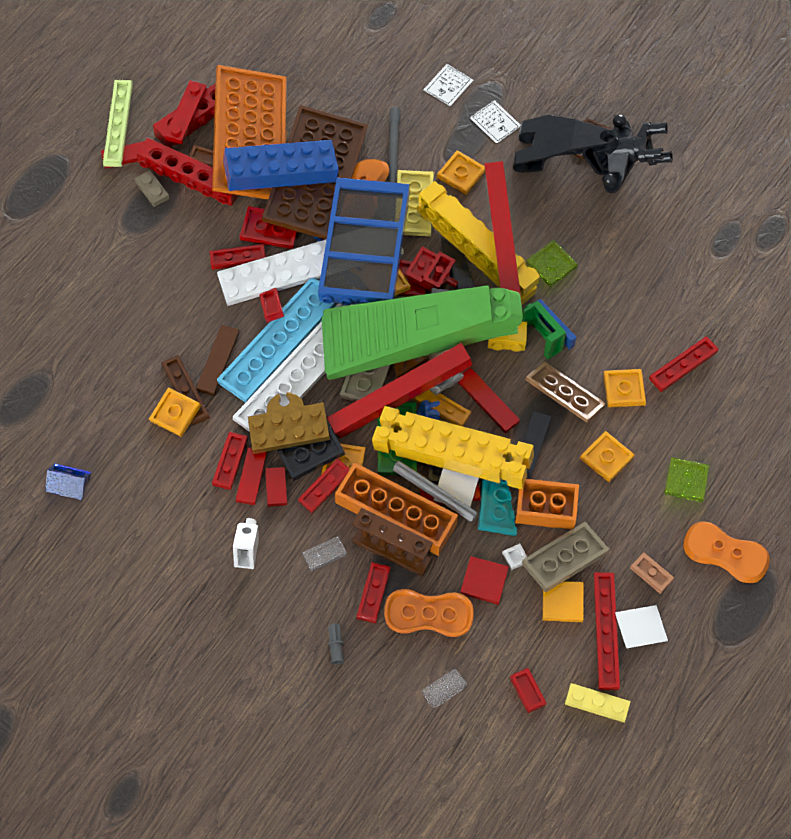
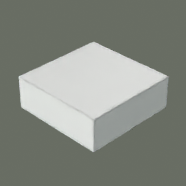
M521 544L502 551V555L511 570L522 566V560L527 557Z

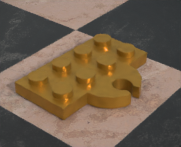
M286 392V397L290 402L286 406H281L280 395H275L269 401L266 413L248 416L253 453L330 440L324 403L304 406L300 397Z

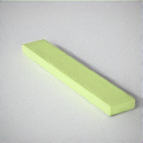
M132 80L114 81L103 159L104 166L122 167L133 87Z

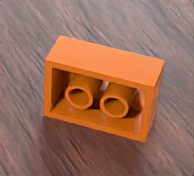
M526 479L523 489L518 490L515 523L574 529L577 518L579 485Z

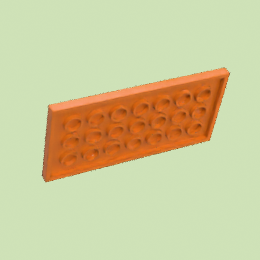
M217 65L212 191L269 199L272 187L229 191L223 164L224 149L285 143L286 76Z

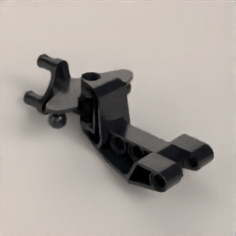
M622 114L613 117L614 127L612 130L580 120L553 115L524 120L520 126L519 141L525 144H532V146L515 153L512 167L519 173L543 171L545 161L551 157L582 154L596 174L604 175L602 181L606 192L615 193L621 188L636 161L641 163L648 162L649 166L657 165V163L673 162L672 151L661 152L664 151L663 148L654 149L651 138L652 134H667L668 124L667 122L653 124L651 122H644L637 136H633L631 126Z

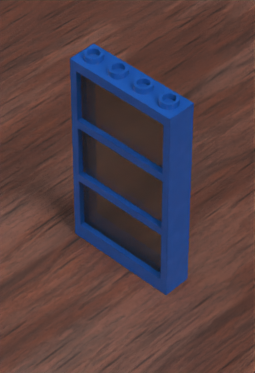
M337 178L318 288L319 301L327 304L356 305L395 299L410 197L409 184Z

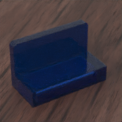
M53 464L47 470L45 491L81 500L84 495L85 484L90 480L91 472Z

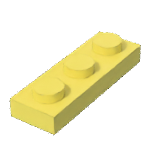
M571 683L565 705L625 722L630 701Z

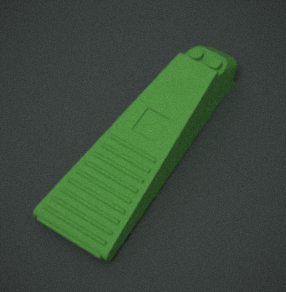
M489 285L324 309L322 333L324 367L327 379H337L449 350L460 343L465 346L496 337L517 334L518 326L523 318L521 296L519 292L505 288L490 289Z

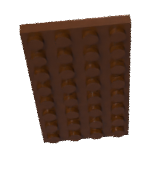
M300 105L287 143L332 140L339 169L337 178L352 179L368 125ZM336 182L272 187L262 221L326 240ZM347 194L339 195L336 213L338 217H340ZM338 223L334 225L333 237Z

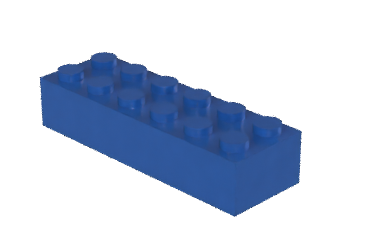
M332 140L224 149L223 164L229 191L336 182L339 169Z

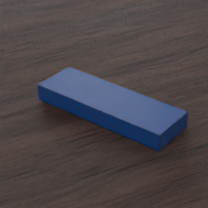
M541 299L537 300L565 330L564 345L569 350L575 346L576 336ZM538 312L540 319L547 325V327L552 332H555V330L550 326V324Z

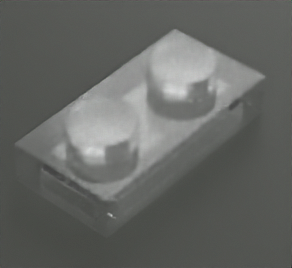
M337 536L302 552V555L312 572L347 556V552Z
M455 668L423 689L422 694L434 709L466 688L467 683Z

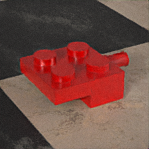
M423 246L404 276L431 292L432 288L440 289L445 283L456 288L459 282L450 277V271L456 260L440 251L436 254Z

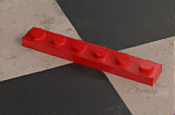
M594 572L599 690H619L620 678L614 573Z

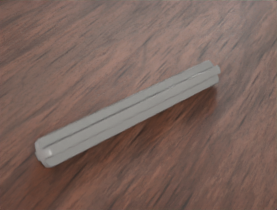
M398 461L394 465L393 471L469 521L475 519L477 511L402 462Z

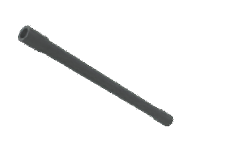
M392 107L390 108L389 174L387 182L396 183L400 108ZM387 198L386 221L392 220L395 222L396 199Z

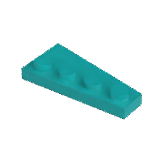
M482 479L478 530L511 536L518 534L514 522L515 515L514 510H512L511 492H509L506 480L501 479L500 483Z

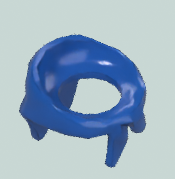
M423 400L416 414L439 420V412L431 408L438 406L440 401L430 403L428 400Z

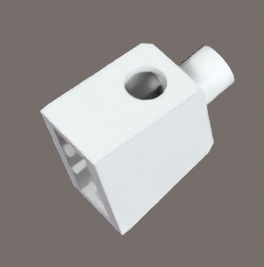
M252 518L245 519L244 523H239L233 543L234 567L254 569L259 534L256 520Z

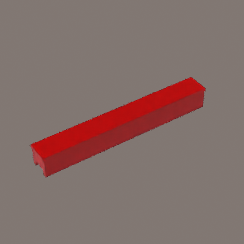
M503 161L486 162L484 164L500 288L519 292L521 296Z
M460 343L330 415L327 419L334 433L341 439L380 417L384 406L395 409L473 365L471 358L463 344Z

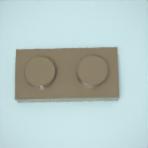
M150 170L134 178L135 183L154 207L169 199V194Z

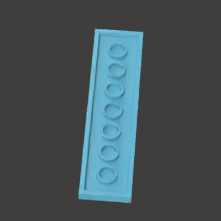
M310 278L283 307L284 317L267 324L218 377V384L246 403L319 325L322 321L323 310L334 308L338 304H327L319 301L318 288L320 281Z

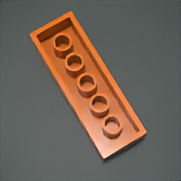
M355 462L335 493L336 504L356 514L363 508L433 542L429 551L437 556L440 555L457 526V514Z

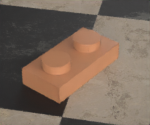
M644 552L630 567L632 571L660 594L674 580L671 574Z

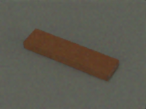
M221 325L197 384V391L215 396L219 386L217 379L225 371L240 333L239 329Z
M179 355L161 362L173 389L201 404V407L191 421L192 426L210 419Z

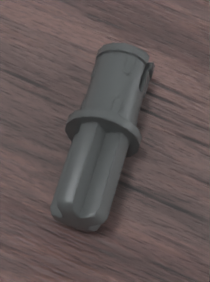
M332 623L328 626L330 639L328 647L331 650V663L338 665L344 663L342 649L344 642L341 639L340 624Z

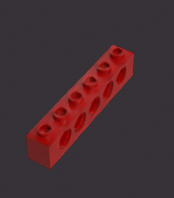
M216 83L207 88L186 136L191 135L193 131L200 126H204L215 117ZM176 110L153 124L155 136L167 147L177 144L165 140V134Z
M150 138L145 140L136 153L138 164L142 167L154 170L159 175L167 176L176 183L180 182L189 189H195L206 197H212L222 204L232 206L239 196L212 191L213 167Z

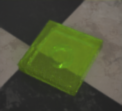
M554 240L526 259V263L531 268L537 270L542 280L549 287L578 267V263Z
M671 457L664 494L703 502L709 465Z

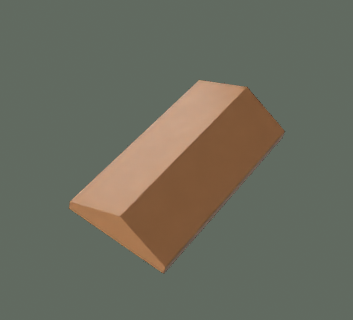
M546 362L542 363L525 378L527 382L585 422L593 421L606 404Z

